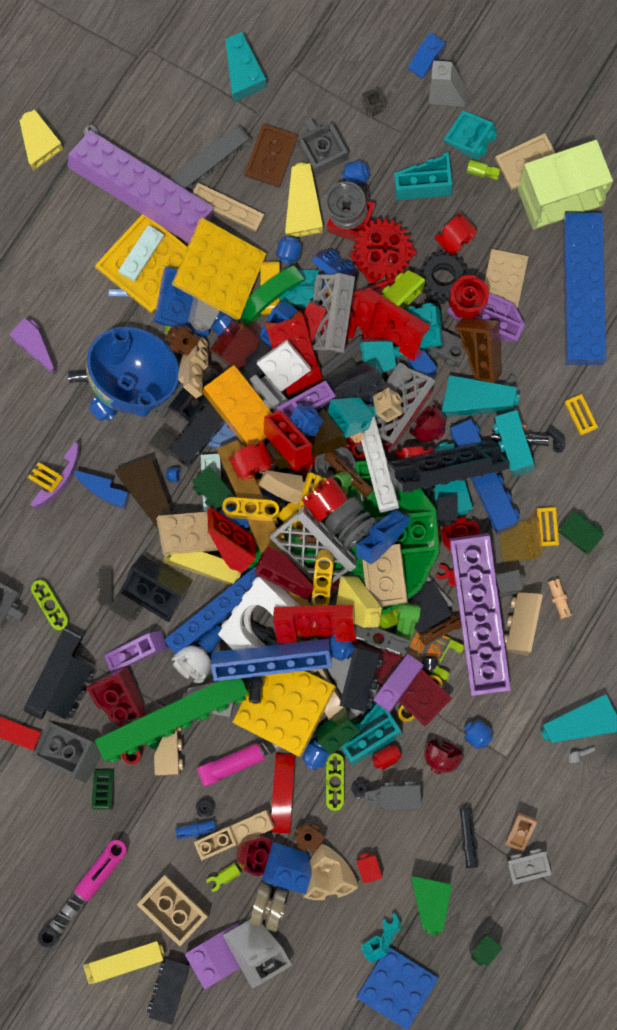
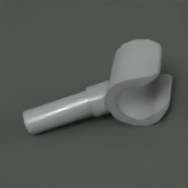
M591 747L583 751L570 753L569 762H581L580 756L594 752L595 748Z

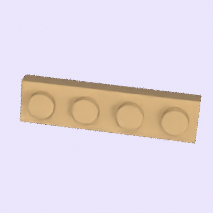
M197 183L192 193L213 206L214 213L254 232H257L265 217L263 213L200 183Z

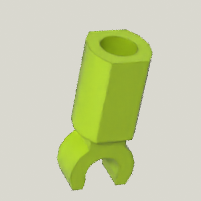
M473 160L469 161L468 174L483 178L487 176L498 180L500 169L488 167V164Z
M233 863L218 873L219 876L210 877L206 882H216V887L212 889V892L219 890L222 883L224 885L240 876L241 872L236 864Z

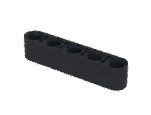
M68 626L63 629L24 707V712L40 720L43 719L47 710L43 709L42 706L68 655L75 656L84 634Z

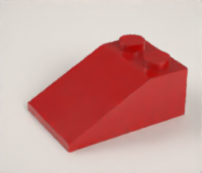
M209 507L207 509L208 533L227 566L232 570L242 573L256 559L255 538L252 534Z

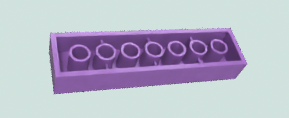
M91 130L68 154V168L187 243L190 242L200 218H204L209 222L212 220L213 206Z
M485 533L450 538L449 542L470 693L474 696L510 691L490 535Z

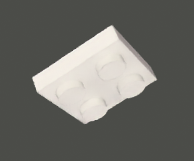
M285 340L257 360V365L280 392L311 371V367L288 340Z

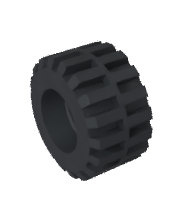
M439 252L437 256L431 255L430 259H426L421 267L420 276L425 279L422 293H426V298H432L434 303L437 300L440 301V304H444L445 301L449 303V295L453 284L460 277L467 275L466 266H463V261L461 259L457 260L456 255H453V257L449 256L450 253L448 252L445 255H442V252ZM439 270H445L453 275L454 282L448 286H440L433 281L432 275Z

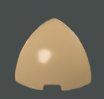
M322 844L310 860L311 879L307 892L303 894V897L311 900H325L328 895L336 894L338 897H342L356 890L358 884L348 864L338 853Z

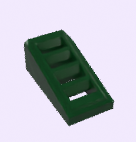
M94 770L92 810H113V770ZM98 776H109V780H98ZM98 784H108V788H98ZM98 792H108V796L97 795ZM97 800H107V804H97Z

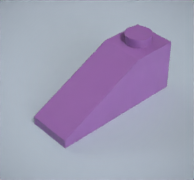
M24 318L9 334L10 337L54 375L56 370L38 330L39 326L33 320L28 321Z
M324 381L278 406L275 412L281 410L290 420L296 406H311L317 411L336 396L327 382Z
M158 631L148 633L104 655L110 672L153 657L168 648L162 632Z
M407 654L373 700L374 703L391 713L424 665Z

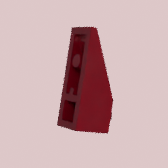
M267 546L260 556L254 574L307 599L314 590V586L285 554Z

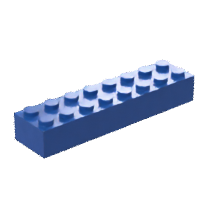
M565 213L563 217L565 365H603L606 361L603 213Z

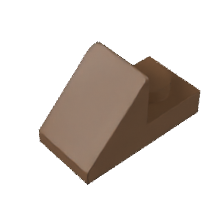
M518 813L505 845L524 852L538 820Z

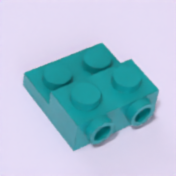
M463 110L444 138V142L449 146L459 149L463 155L478 160L480 156L483 157L486 154L488 143L496 139L497 130L493 122Z
M298 270L305 281L290 292L288 290L281 295L280 303L284 301L293 308H303L305 310L309 301L313 302L316 275H319V270Z
M432 303L423 304L422 308L415 309L413 306L405 307V311L430 326V329L421 341L419 349L443 346L440 309L433 306Z

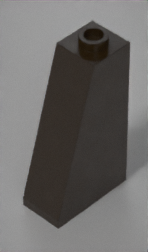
M324 409L318 412L323 422L316 436H306L307 440L312 444L311 458L347 445L344 434ZM272 443L266 446L273 460L272 465L276 464L279 469L291 466Z
M151 456L115 469L118 478L158 529L156 518L163 515H172Z

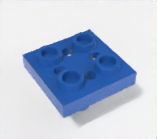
M327 249L317 254L312 260L315 265L325 271L323 275L341 273L354 277L358 272L351 262L343 260L332 249Z

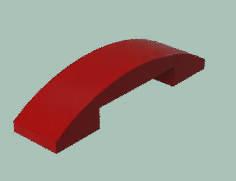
M275 755L271 819L275 828L271 830V833L290 834L295 755Z

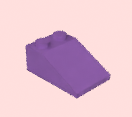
M238 922L185 954L204 990L240 968L223 937L224 934L240 926Z

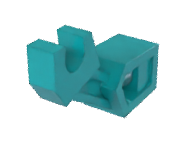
M396 913L391 915L393 917L392 923L389 924L386 919L382 920L384 933L381 937L375 936L360 946L365 958L370 963L388 955V947L397 932L401 930L402 925Z

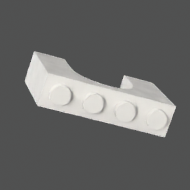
M258 576L252 582L253 586L242 596L241 603L232 610L231 617L222 624V629L218 635L233 650L266 646L254 634L251 628L250 618L254 608L260 605L273 615L274 607L300 605L282 587Z

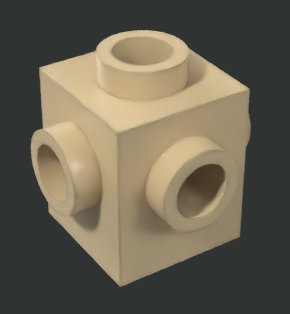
M389 387L373 396L375 412L386 423L402 414V399L397 392L394 393Z

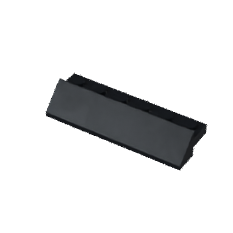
M376 358L325 380L336 396L334 399L360 398L364 403L371 400V396L387 388ZM312 386L286 399L289 401L315 386ZM330 402L317 410V413L322 409L328 413Z
M494 440L387 462V468L394 490L409 493L416 489H427L434 485H446L452 481H464L470 477H482L489 473H500L502 470L510 469V462L501 455V447Z

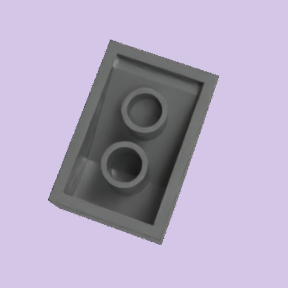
M48 722L31 757L87 783L101 753L97 744Z

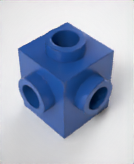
M296 406L290 421L306 437L316 436L323 419L311 406Z

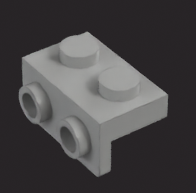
M254 375L250 378L251 387L273 413L278 406L288 401L267 376L259 379L257 375Z
M540 848L529 851V856L522 857V853L510 856L511 860L507 861L513 885L552 875L547 852H542Z

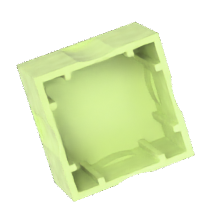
M594 140L524 164L518 192L534 230L562 220L565 213H584L602 207L613 180L598 141Z

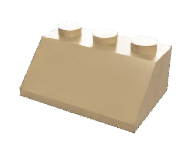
M518 592L516 597H512L510 608H513V613L507 619L506 627L510 628L508 635H504L505 651L525 656L531 653L543 597L542 594Z

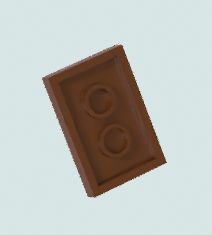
M263 124L244 176L280 188L298 135Z

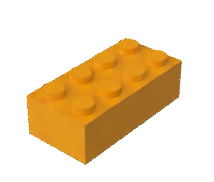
M235 365L203 388L202 393L245 447L254 444L256 447L259 445V441L267 439L263 434L264 416L272 414V412Z

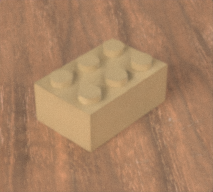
M164 875L137 904L179 946H182L209 917L167 875Z

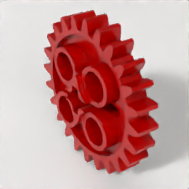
M377 218L375 224L371 220L368 222V226L363 225L362 230L357 231L360 237L353 239L358 243L352 246V248L357 249L353 256H358L359 259L355 263L361 262L360 270L366 268L365 275L371 272L372 278L378 275L379 280H382L385 275L386 280H389L391 275L395 278L398 276V273L404 272L403 268L409 266L406 261L412 260L408 254L413 253V250L408 249V247L413 245V243L407 242L410 235H404L406 229L399 230L400 223L394 226V220L387 223V218H384L382 222ZM371 235L377 237V243L371 240ZM389 237H393L395 239V245H392L390 243ZM367 246H369V247H371V248H379V247L382 246V248H383V249H386L387 251H385V252L383 253V250H382V249H372V250H371V249H367ZM390 249H398L399 252L392 251ZM371 253L376 256V262L370 259ZM389 255L394 258V264L389 262Z

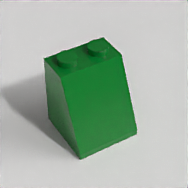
M411 876L410 881L421 927L425 929V933L438 936V932L443 933L452 884Z

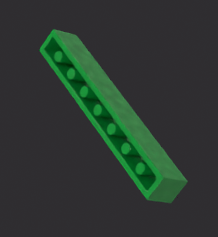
M241 678L222 680L96 739L95 742L104 762L112 764L121 760V755L126 753L132 755L138 752V747L146 745L148 747L157 743L156 739L164 736L165 739L174 735V730L182 728L184 730L193 726L192 722L199 719L201 722L210 718V713L214 711L220 713L229 708L228 705L235 702L237 705L246 701V696L249 694Z

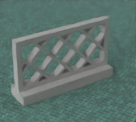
M336 273L335 275H316L313 302L319 305V301L322 299L323 304L321 306L327 308L328 313L323 317L314 336L318 341L314 346V338L311 342L313 351L344 353L355 277ZM324 280L326 285L322 289V281ZM329 290L331 294L326 298L325 294ZM327 319H329V321H328V328H327V326L325 325V321H326ZM322 326H323L325 332H324V334L321 336L320 331H321Z
M400 362L385 382V385L399 395L403 391V396L401 397L402 402H404L402 413L405 415L399 420L397 417L394 418L393 423L388 425L377 415L375 417L377 427L380 423L382 424V427L378 429L381 439L391 444L394 443L435 383L433 378L409 369ZM427 381L424 387L419 389V384ZM414 386L415 391L407 394V389ZM415 397L413 403L408 404V399ZM394 428V431L392 432L390 437H388L387 431Z
M305 505L269 536L312 582H314L313 573L315 569L307 568L304 565V560L316 561L319 548L330 550L335 557L334 562L341 563L344 567L340 571H332L334 576H332L331 584L347 571L351 572L356 568L358 559L350 550L345 548L343 543L338 540L322 521L318 522ZM298 519L303 524V530L292 529V523ZM289 533V541H281L277 535ZM292 534H303V543L291 542ZM305 535H314L317 539L316 544L305 543ZM291 546L302 547V555H294L291 552ZM305 547L316 548V556H306Z

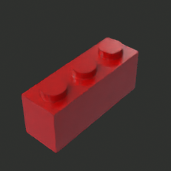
M281 410L264 416L263 434L295 469L310 463L312 444Z

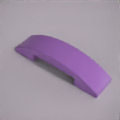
M74 442L64 456V459L69 464L61 473L63 479L52 493H47L43 489L40 490L30 504L34 509L37 510L49 504L69 484L77 468L80 456V447L77 443Z

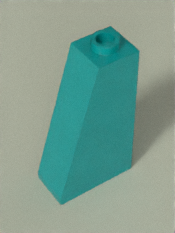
M449 375L442 412L445 417L514 411V406L519 404L520 394H517V387Z
M448 442L439 444L434 452L455 448L454 443L450 445ZM465 480L452 481L446 485H434V507L436 510L438 497H457V516L472 512L473 507Z
M603 695L542 725L543 730L540 732L544 740L549 741L550 744L617 733V714L607 695Z

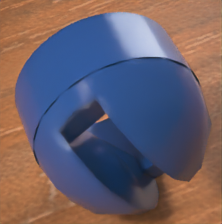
M169 468L166 471L167 480L178 483L180 481V468Z

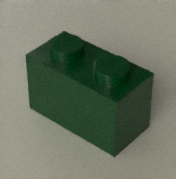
M210 466L192 480L194 484L193 490L198 496L202 494L206 499L204 502L208 508L211 507L217 512L223 509L222 505L225 499L234 497L233 493Z
M573 511L560 527L558 533L588 556L604 534L601 533L602 529L588 523L586 521L587 518L582 513Z
M345 707L320 726L316 732L318 743L328 753L333 754L360 733L361 730L359 719Z
M484 933L469 952L472 954L471 959L482 967L484 964L488 967L502 950V947Z

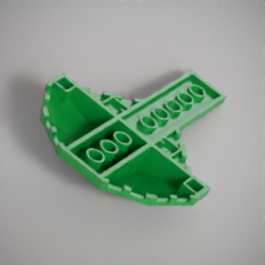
M367 461L355 462L356 473L373 488ZM352 486L347 493V500L355 497L364 507L362 514L369 512L371 518H374L377 522L394 510L410 517L409 524L393 544L401 545L407 598L410 599L422 590L440 554L436 508L421 489H416L409 493L399 490L395 491L399 508L380 513L374 490L365 498ZM246 530L247 532L253 535L251 530ZM283 533L285 540L289 541V533ZM292 534L291 542H301L296 534ZM256 540V559L248 566L249 569L257 566L261 556ZM291 546V552L294 555H302V547ZM357 546L349 550L358 559L356 568L351 572L347 571L342 576H356L365 585L363 560L357 557ZM305 547V555L316 556V548ZM304 560V564L316 562L314 560ZM333 562L334 570L340 571L344 568L341 563ZM401 604L381 607V615L391 613Z

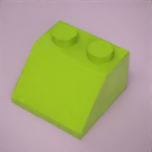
M408 270L405 274L400 273L394 280L395 283L391 287L388 285L381 294L404 309L423 292L425 279Z

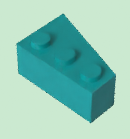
M242 32L225 39L233 103L266 88V78Z
M449 152L434 160L429 159L426 163L419 166L414 165L394 173L396 201L452 196Z
M517 410L496 416V423H493L496 434L500 433L502 438L501 441H498L501 451H506L507 460L510 462V469L507 470H512L514 478L536 471Z
M376 704L359 724L361 732L341 748L351 765L355 766L401 737L402 732L390 713Z

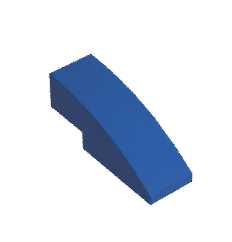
M74 471L76 478L92 494L112 506L126 510L130 497L128 492L114 489V483L110 479Z
M394 510L370 528V535L356 544L357 557L372 565L399 538L409 524L410 517Z

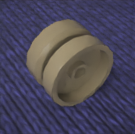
M261 882L252 911L250 925L260 927L264 917L268 916L266 929L277 932L279 922L282 920L285 911L288 889L276 888L274 896L271 898V884Z

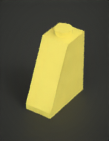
M35 109L31 112H26L22 116L20 125L29 164L34 171L62 151L63 147Z
M341 576L336 605H353L355 624L361 627H379L381 606L358 577Z

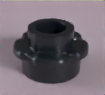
M423 656L422 662H420L424 665V669L435 670L436 666L440 665L436 656Z
M362 779L357 780L351 787L354 797L358 799L365 798V792L371 789L370 784Z
M203 798L200 802H197L195 809L198 816L208 818L212 816L215 805L209 799Z

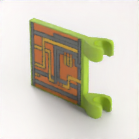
M414 629L406 654H409L419 662H422L423 656L438 657V662L441 663L448 648L461 653L464 646L445 635L425 646L420 640V634L418 635ZM436 666L435 670H427L443 680H447L449 677V673Z

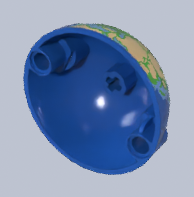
M132 327L110 329L99 335L88 350L86 373L89 384L95 395L105 405L116 411L137 414L142 417L147 416L150 411L166 402L177 387L179 381L177 359L172 350L168 348V345L150 332Z

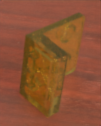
M539 517L531 518L530 521L519 522L518 526L499 534L503 562L542 558L543 551Z

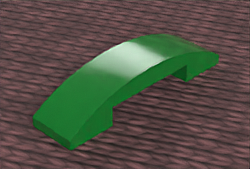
M293 265L281 271L248 297L240 317L247 328L262 316L260 313L288 290L290 292L305 281L298 269Z

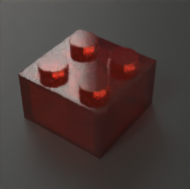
M231 320L209 351L225 364L231 367L235 365L239 369L245 365L249 354L257 349L260 339L243 325Z

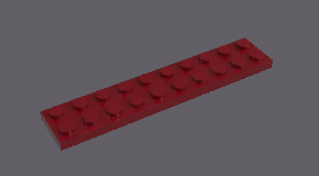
M311 564L308 568L315 569V566ZM303 572L302 574H303V575L307 578V580L313 585V582H312V581L309 579V577ZM324 577L318 578L320 581H326V580H327V579L324 578ZM331 584L330 595L338 590L333 584ZM312 593L307 597L308 602L312 601ZM323 595L317 596L320 599L325 598V596ZM377 633L373 636V641L376 644H382L384 637L382 634ZM356 639V641H353L354 648L382 655L383 666L381 671H377L376 678L379 679L378 683L383 686L407 654L401 657L402 654L397 655L386 649L383 651L367 645V641L363 642ZM421 669L398 702L426 727L452 698Z

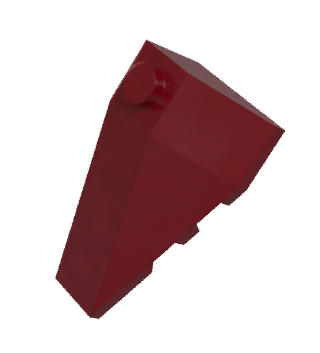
M127 666L109 673L86 687L94 704L99 709H102L109 716L108 719L111 722L114 721L120 728L146 716L136 684Z

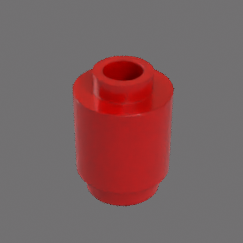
M393 744L391 746L387 745L373 753L374 758L371 760L376 769L380 768L383 771L399 762L398 759L402 758L397 746Z

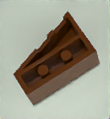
M462 319L455 326V330L459 332L462 340L461 345L469 357L468 363L474 378L478 381L494 383L502 374L499 321Z

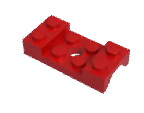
M367 288L359 296L353 320L355 325L366 332L373 329L400 346L398 352L412 361H415L422 355L423 351L419 348L423 337L430 329L428 324L370 288Z
M301 311L297 312L291 319L280 323H264L272 350L285 340H288L294 348L298 349V353L311 367V371L285 388L287 395L290 396L323 382Z
M353 605L274 607L273 623L278 643H297L298 636L330 635L336 636V642L356 641L357 628L354 626Z

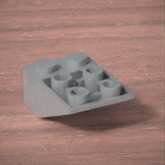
M250 920L223 935L251 988L259 986L292 966L281 945L263 924L260 927L250 925Z

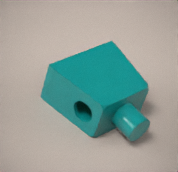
M359 339L362 362L364 363L376 358L382 373L396 368L395 358L405 357L398 352L400 346L393 347V342L389 339Z
M360 398L333 399L330 402L327 413L342 431L345 438L368 430L372 417L377 416L375 406L367 407Z

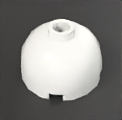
M187 646L172 658V661L175 660L173 665L176 670L187 679L190 675L195 679L193 681L195 683H202L211 670L208 652L201 646Z

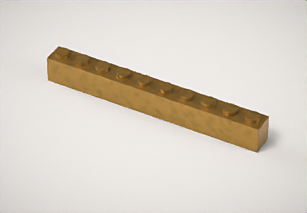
M236 440L217 448L237 498L268 500L267 496L263 497L260 492L263 487L259 485V478H253L246 482L238 479L228 459L229 456L234 458V453L244 448V444L240 445L239 441ZM249 505L246 508V512L254 513L257 508L254 505ZM267 507L266 510H265V513L268 514V515H273V514H270V512H269V510H268V507ZM247 519L261 554L267 546L285 554L269 537L277 529L275 526L278 524L277 519L274 521ZM283 533L277 535L281 541H286ZM284 589L300 606H313L312 601L308 602L307 599Z

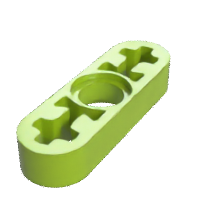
M42 580L35 581L31 586L32 594L51 626L57 631H63L69 625L68 617L49 585ZM37 586H45V588L43 589L45 595L47 596L50 593L51 596L45 597L42 601H40V599H42L43 596L39 592L36 593V591L38 590ZM49 600L55 602V608L52 611L45 609V603ZM58 610H60V613H57L60 619L64 618L63 626L61 627L59 625L55 626L57 622L55 616L51 618L49 616L55 614Z
M336 753L331 754L326 763V804L332 811H338L344 805V760L341 755ZM333 757H337V760L341 761V764L337 765V771L341 770V775L337 773L329 775V770L333 771V765L329 764ZM334 776L341 780L338 788H333L329 784L330 779ZM329 790H341V794L337 793V800H341V804H337V808H333V804H329V800H333V793L329 794Z

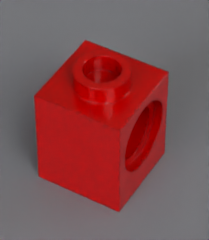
M371 853L359 856L360 860L356 862L363 884L382 879L376 855L371 856Z

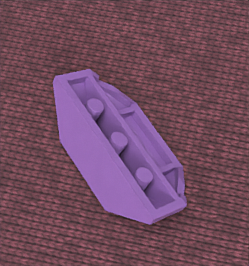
M489 293L488 302L483 313L473 318L499 321L500 341L517 342L525 325L514 303ZM449 306L447 313L457 322H460L463 318L456 317Z

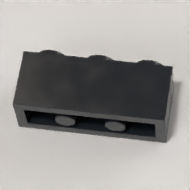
M209 365L202 371V391L205 386L221 375ZM183 387L168 408L179 418L191 423L195 414L202 409L208 399L203 393L196 399Z
M167 958L166 962H161L159 973L162 975L160 981H156L153 988V993H156L154 1001L150 1000L147 1012L150 1013L149 1018L170 1025L173 1024L190 964Z

